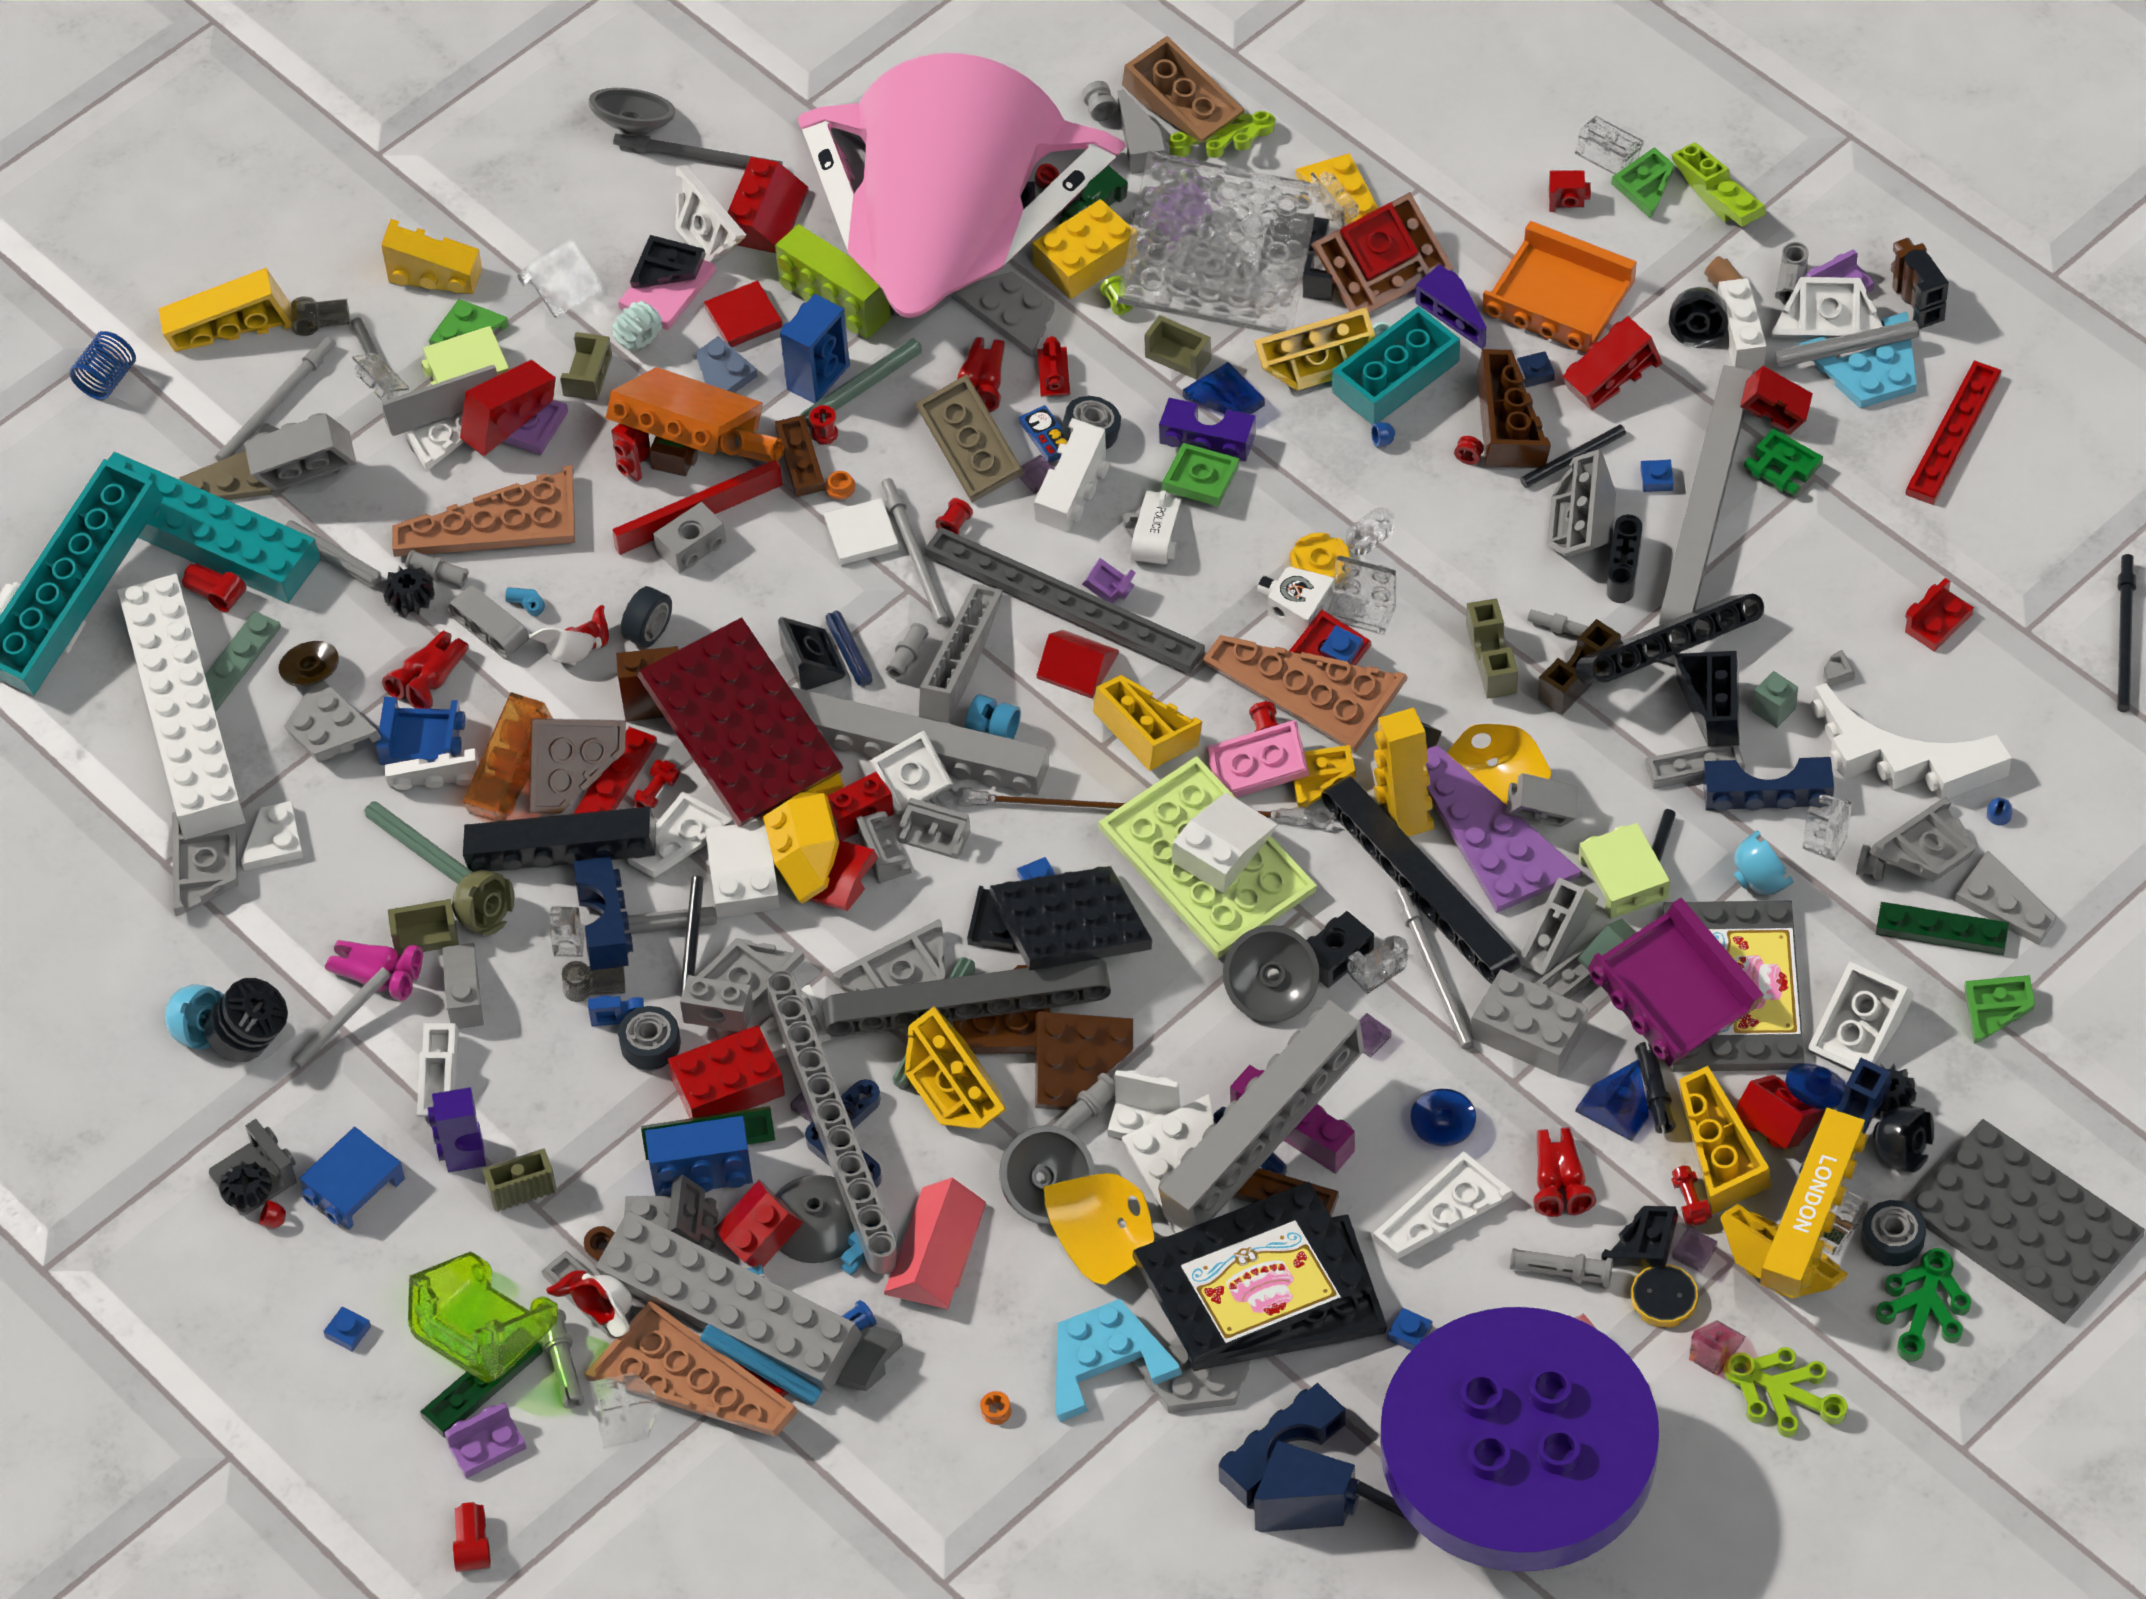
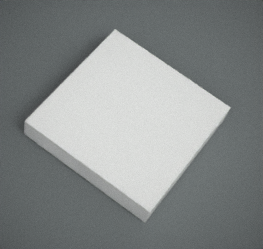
M882 498L824 513V520L840 565L899 550L898 542Z
M924 730L869 760L874 771L879 774L892 792L893 807L899 816L904 814L910 798L926 802L954 786Z

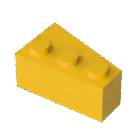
M390 218L381 243L389 283L452 291L454 293L474 294L482 271L478 248L443 237L442 241L425 235L426 230L417 228L416 232L398 226L399 221Z
M1119 675L1096 687L1093 713L1149 771L1199 746L1203 721L1196 717L1193 719L1186 717L1178 712L1177 706L1172 703L1166 705L1153 698V692L1125 676Z

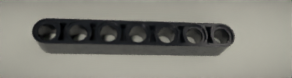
M1754 593L1729 596L1582 657L1576 664V675L1585 684L1610 682L1757 621L1764 613V602L1760 596ZM1620 654H1621V656H1622V663H1620V659H1619V658H1620ZM1595 665H1596V667H1597V674L1595 673V670H1594Z

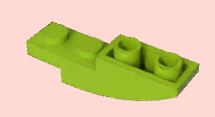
M1696 142L1671 154L1672 160L1688 184L1724 222L1732 219L1743 227L1766 215L1765 205L1730 178L1729 168Z

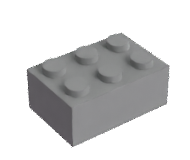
M326 413L313 414L308 417V420L299 423H287L277 431L259 433L253 439L244 442L250 474L274 492L357 464L350 431Z
M1501 969L1471 1018V1038L1558 1077L1587 1029L1588 1007Z

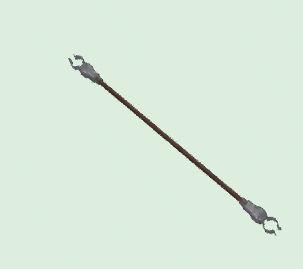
M966 787L959 788L958 791H954L953 788L944 791L950 792L955 796L947 801L940 800L937 796L932 798L933 802L937 801L941 806H950L956 802L963 807L1006 802L1118 809L1126 804L996 796V794H991L987 791H976ZM1306 807L1280 808L1278 810H1271V812L1257 811L1272 820L1292 823L1295 826H1307L1309 823H1313L1318 828H1325L1329 824L1334 825V820L1331 819L1334 818V812L1330 813L1326 808H1317L1313 812L1309 811ZM1324 813L1330 819L1321 823L1315 821L1313 817L1316 814Z

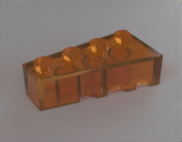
M510 692L464 797L463 804L469 814L494 822L505 821L512 814L516 800L529 779L531 718L553 719L545 702Z

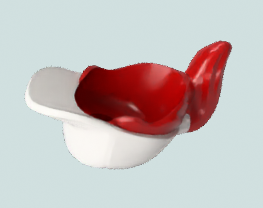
M598 606L593 613L591 621L576 628L568 627L563 630L548 627L529 634L528 637L544 643L553 661L575 666L577 662L585 659L592 649L596 650L607 645L609 630L604 614L605 606Z
M577 1270L568 1273L557 1283L546 1289L548 1294L555 1297H563L570 1294L581 1311L594 1317L599 1325H605L613 1336L621 1337L629 1331V1323L625 1315L632 1305V1296L627 1287L615 1277L610 1275L593 1276L586 1271Z

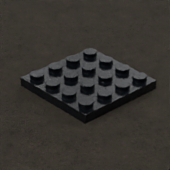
M1111 866L990 885V897L1029 970L1152 950V938Z

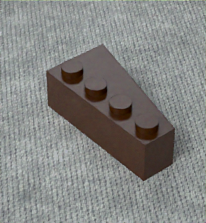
M1482 349L1477 368L1485 466L1539 468L1545 465L1551 444L1548 437L1545 438L1540 417L1535 414L1531 395L1526 392L1523 384L1524 378L1513 351Z

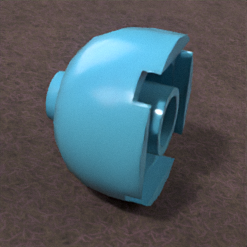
M1757 830L1739 844L1734 857L1738 871L1734 873V876L1743 889L1750 886L1758 894H1776L1794 883L1791 876L1786 879L1783 877L1786 874V868L1765 839L1759 843L1757 839L1761 837V833Z
M191 984L178 989L171 996L166 1006L165 1025L168 1033L178 1043L187 1047L200 1050L212 1047L206 1038L204 1029L205 1019L209 1011L224 994L213 987L199 984Z

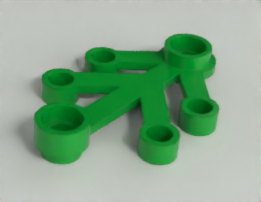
M1933 1248L1927 1251L1921 1257L1920 1265L1900 1274H1891L1886 1278L1885 1282L1886 1293L1893 1297L1901 1296L1905 1291L1906 1285L1925 1278L1922 1288L1891 1302H1881L1877 1306L1876 1318L1885 1325L1893 1323L1897 1314L1917 1306L1909 1332H1905L1899 1337L1897 1345L1899 1356L1908 1362L1917 1361L1924 1354L1925 1340L1922 1334L1930 1309L1942 1326L1941 1336L1946 1342L1956 1343L1961 1339L1962 1325L1953 1319L1936 1293L1939 1282L1951 1298L1950 1309L1954 1314L1965 1315L1970 1310V1296L1962 1292L1951 1275L1954 1267L1953 1259L1947 1251L1940 1248ZM1938 1264L1942 1268H1934L1931 1265ZM1896 1282L1901 1286L1893 1288L1890 1286V1283ZM1963 1301L1966 1305L1961 1307L1956 1305L1955 1302ZM1888 1310L1892 1314L1889 1316H1885L1881 1313V1311ZM1955 1329L1958 1333L1953 1335L1949 1334L1946 1330ZM1912 1347L1916 1352H1909L1905 1348Z

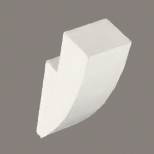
M423 1023L422 1052H420L417 1116H428L427 1108L433 1107V1093L451 1091L455 1088L459 1028L455 1023Z

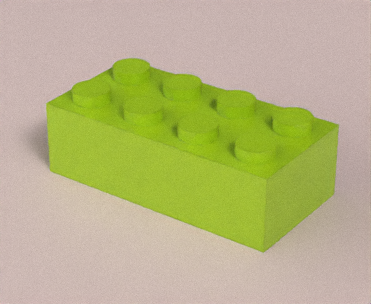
M800 224L795 226L775 244L779 282L783 288L795 292L806 303L814 294H817L844 308L845 323L851 332L858 333L864 338L869 339L891 318L890 305L883 290L849 255Z

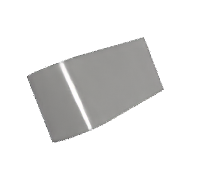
M470 585L447 604L450 615L460 625L502 658H507L529 640L526 628L475 586Z

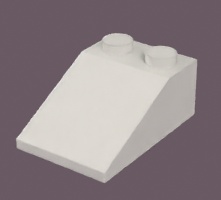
M1225 792L1195 816L1173 841L1171 862L1224 894L1278 828V824Z
M764 820L749 822L741 827L735 824L706 828L717 918L780 909L774 862Z
M1849 961L1807 1049L1851 1070L1855 1069L1861 1057L1875 1064L1901 1024L1915 994L1908 987Z

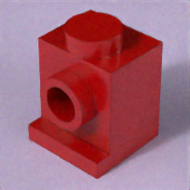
M1585 170L1549 171V212H1555V207H1584V200H1590L1591 183L1585 182Z

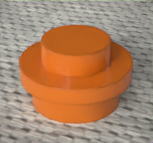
M835 471L826 480V493L834 499H846L854 493L855 481L849 473Z

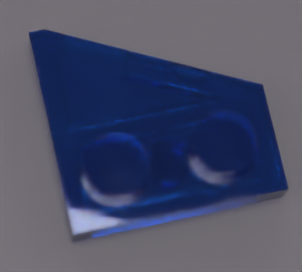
M1229 362L1183 389V398L1185 400L1198 403L1201 406L1223 414L1226 413V410L1252 414L1265 406V398Z

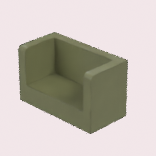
M1159 315L1144 335L1145 358L1197 380L1211 361L1210 336Z
M576 332L574 336L576 353L569 374L562 373L560 378L563 396L598 401L612 358L610 337Z
M451 899L388 910L392 942L399 956H402L404 950L410 945L422 947L423 952L459 945Z

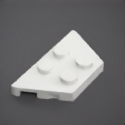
M687 165L677 166L676 175L682 178V192L676 193L677 213L675 229L689 245L704 248L706 253L704 260L715 264L740 243L746 234Z
M1800 277L1772 330L1771 337L1819 338L1824 336L1825 338H1834L1880 328L1883 325L1876 314L1877 310L1873 302L1866 294V289L1860 278Z

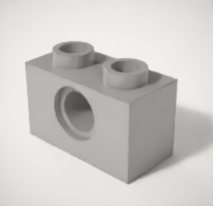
M702 502L653 533L656 552L678 574L686 568L694 566L701 558L712 551L718 550L726 542L724 523Z
M691 975L687 976L680 1000L684 1023L738 1032L748 1028L754 1007L751 985Z

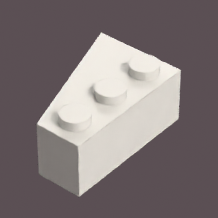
M1074 418L1071 419L1068 426L1071 428V435L1067 444L1060 443L1057 453L1061 454L1060 460L1054 470L1049 468L1034 501L1035 521L1065 532H1069L1073 523H1077L1080 520L1083 506L1087 500L1090 501L1093 498L1096 484L1100 478H1105L1109 469V462L1106 461L1105 429Z

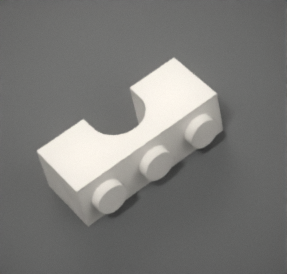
M1745 278L1719 282L1718 294L1725 301L1727 308L1729 353L1733 367L1758 370L1765 365L1766 343L1749 280Z

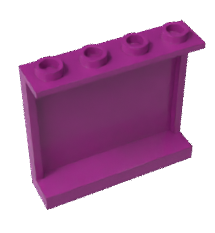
M1682 897L1671 904L1667 913L1604 955L1595 954L1587 968L1592 980L1597 985L1602 986L1610 996L1613 1005L1618 1010L1623 1011L1631 1021L1633 1029L1638 1034L1644 1036L1652 1046L1654 1054L1659 1059L1664 1060L1669 1067L1756 1009L1764 996L1762 991Z

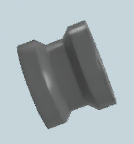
M1863 844L1856 875L1863 877L1867 874L1873 876L1875 880L1881 881L1887 862L1873 856L1870 853L1871 847Z

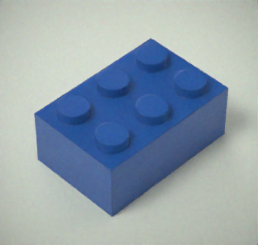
M814 294L807 303L804 302L800 306L793 319L783 325L780 331L787 390L815 404L850 366L844 308Z
M743 1116L645 1130L655 1196H671L673 1179L682 1174L705 1189V1193L712 1189L724 1187L739 1188L745 1184L753 1183Z

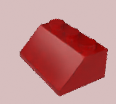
M750 157L727 212L746 234L745 238L737 246L776 253L775 244L794 227L809 189L805 183L777 161Z

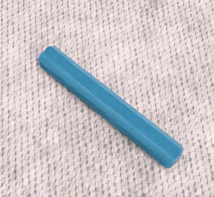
M708 1324L700 1337L701 1342L809 1405H814L822 1392V1389L733 1338L712 1324Z

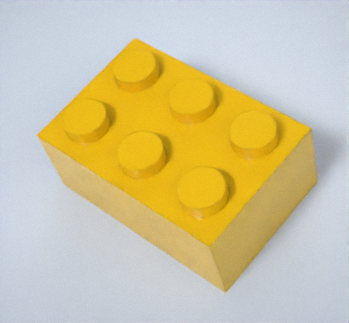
M1100 199L1033 241V265L1065 296L1072 299L1138 257V233Z

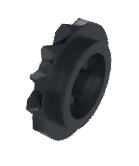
M241 1161L238 1166H229L228 1172L225 1175H221V1182L218 1188L226 1204L237 1209H249L258 1206L268 1197L272 1188V1181L266 1167L262 1168L256 1161L252 1164H246ZM243 1177L248 1178L250 1182L248 1183V1188H246L247 1193H244L240 1185Z

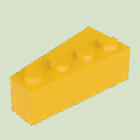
M267 267L158 308L163 336L175 352L213 344L214 339L218 338L228 339L229 341L240 339L239 334L257 331V334L260 335L270 333L269 328L283 325L284 330L294 328L289 300Z
M1413 707L1379 717L1378 731L1374 732L1378 750H1374L1377 768L1374 769V776L1377 782V786L1373 788L1375 799L1379 805H1384L1388 816L1408 837L1435 829L1434 820L1428 810L1433 809L1432 799L1428 796L1427 786L1430 785V776L1426 763H1428L1426 733L1417 712Z
M1709 1066L1679 1079L1681 1100L1712 1215L1771 1187L1770 1168Z

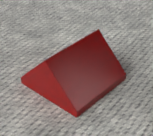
M1066 630L1048 634L1036 677L1039 680L1093 699L1096 687L1103 682L1117 658L1119 650Z

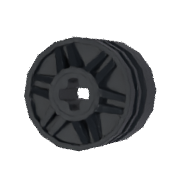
M242 978L229 987L206 1015L204 1024L206 1038L212 1048L224 1058L235 1062L251 1061L261 1055L286 1025L288 1017L286 1001L279 990L269 982L258 978Z

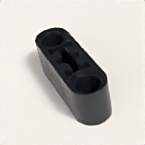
M1631 514L1622 515L1617 518L1614 526L1606 593L1608 598L1616 603L1630 601L1635 591L1641 548L1642 522L1637 516ZM1622 554L1627 555V563H1621Z

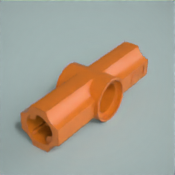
M733 428L719 436L716 451L764 462H771L773 460L778 462L783 455L784 445L782 444V438L752 432L748 429ZM739 436V438H740V445H739V447L737 448L736 440H737V437Z

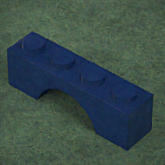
M1831 757L1799 758L1795 768L1789 774L1771 780L1759 779L1749 775L1739 766L1736 760L1704 761L1703 789L1705 809L1727 811L1729 809L1758 810L1761 808L1789 809L1792 807L1821 808L1832 806L1834 780Z
M611 857L574 861L575 884L579 906L589 907L602 913L597 920L585 925L590 971L629 966L628 953L633 952L631 933L625 934V931L629 930L627 911L621 912V909H626L623 890H617V888L622 887L620 870L613 869Z
M1861 1057L1845 1085L1837 1111L1865 1120L1864 1134L1892 1084L1891 1072ZM1805 1160L1799 1170V1173H1801Z
M1318 1382L1309 1390H1302L1289 1407L1275 1412L1265 1427L1260 1431L1255 1430L1251 1432L1241 1447L1235 1452L1233 1450L1229 1451L1222 1457L1218 1465L1219 1482L1243 1505L1248 1507L1254 1502V1497L1277 1440L1284 1443L1303 1440L1322 1445L1345 1426L1346 1408Z

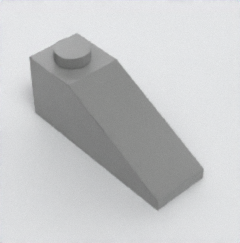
M1123 89L1117 90L1118 110L1131 174L1165 169V157H1170L1168 139H1162L1160 127Z
M1558 877L1519 957L1520 965L1543 976L1548 973L1584 929L1599 898L1587 889Z
M467 943L443 947L444 985L450 1023H455L459 1029L484 1025L475 944Z

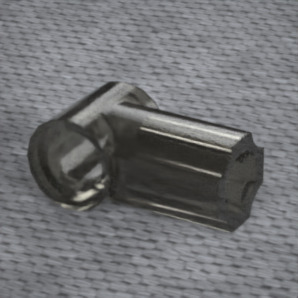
M305 296L294 299L291 302L293 332L297 335L308 336L314 334L319 327L350 324L348 300L339 299L316 302L313 298Z
M572 961L562 969L563 993L571 1001L580 1002L587 999L589 995L625 993L624 966L590 971V966H587L585 963ZM581 980L579 983H572L571 981Z

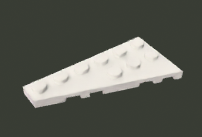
M1209 1094L1122 1137V1143L1163 1215L1164 1212L1158 1190L1161 1179L1167 1172H1173L1181 1163L1184 1153L1191 1147L1195 1148L1202 1140L1205 1130L1211 1124H1214ZM1228 1202L1214 1218L1229 1213ZM1165 1217L1174 1234L1183 1231Z

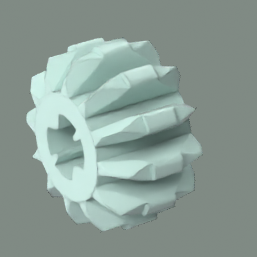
M644 301L633 302L629 308H624L623 313L617 316L618 320L612 326L614 329L612 335L621 346L632 353L637 350L641 351L647 344L651 345V341L658 336L657 332L662 328V317L657 310Z

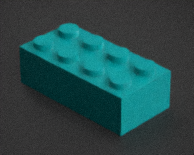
M1417 306L1332 370V393L1370 424L1379 423L1460 362V338L1421 307Z

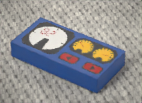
M1044 405L1020 416V425L1048 464L1060 459L1061 454L1057 453L1060 443L1066 445L1068 441L1065 439L1062 427L1047 406Z

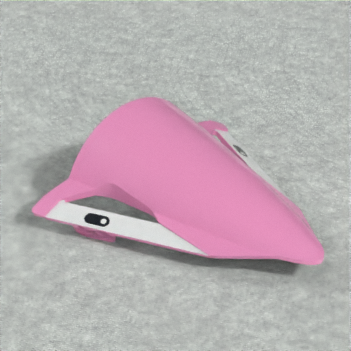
M961 53L931 54L905 61L882 74L865 92L859 103L818 107L802 113L798 117L800 128L805 136L847 252L883 290L895 312L906 318H914L926 313L947 295L1002 269L1060 212L1062 213L1068 205L1075 201L1083 193L1090 179L1092 180L1105 169L1126 147L1124 141L1105 131L1065 121L1050 97L1033 81L1018 71L991 59ZM832 128H838L859 135L866 144L864 180L855 193L851 185V181L855 179L847 157L833 138ZM1073 149L1085 150L1041 194L1023 209L1021 194L1035 165L1041 158L1050 152Z

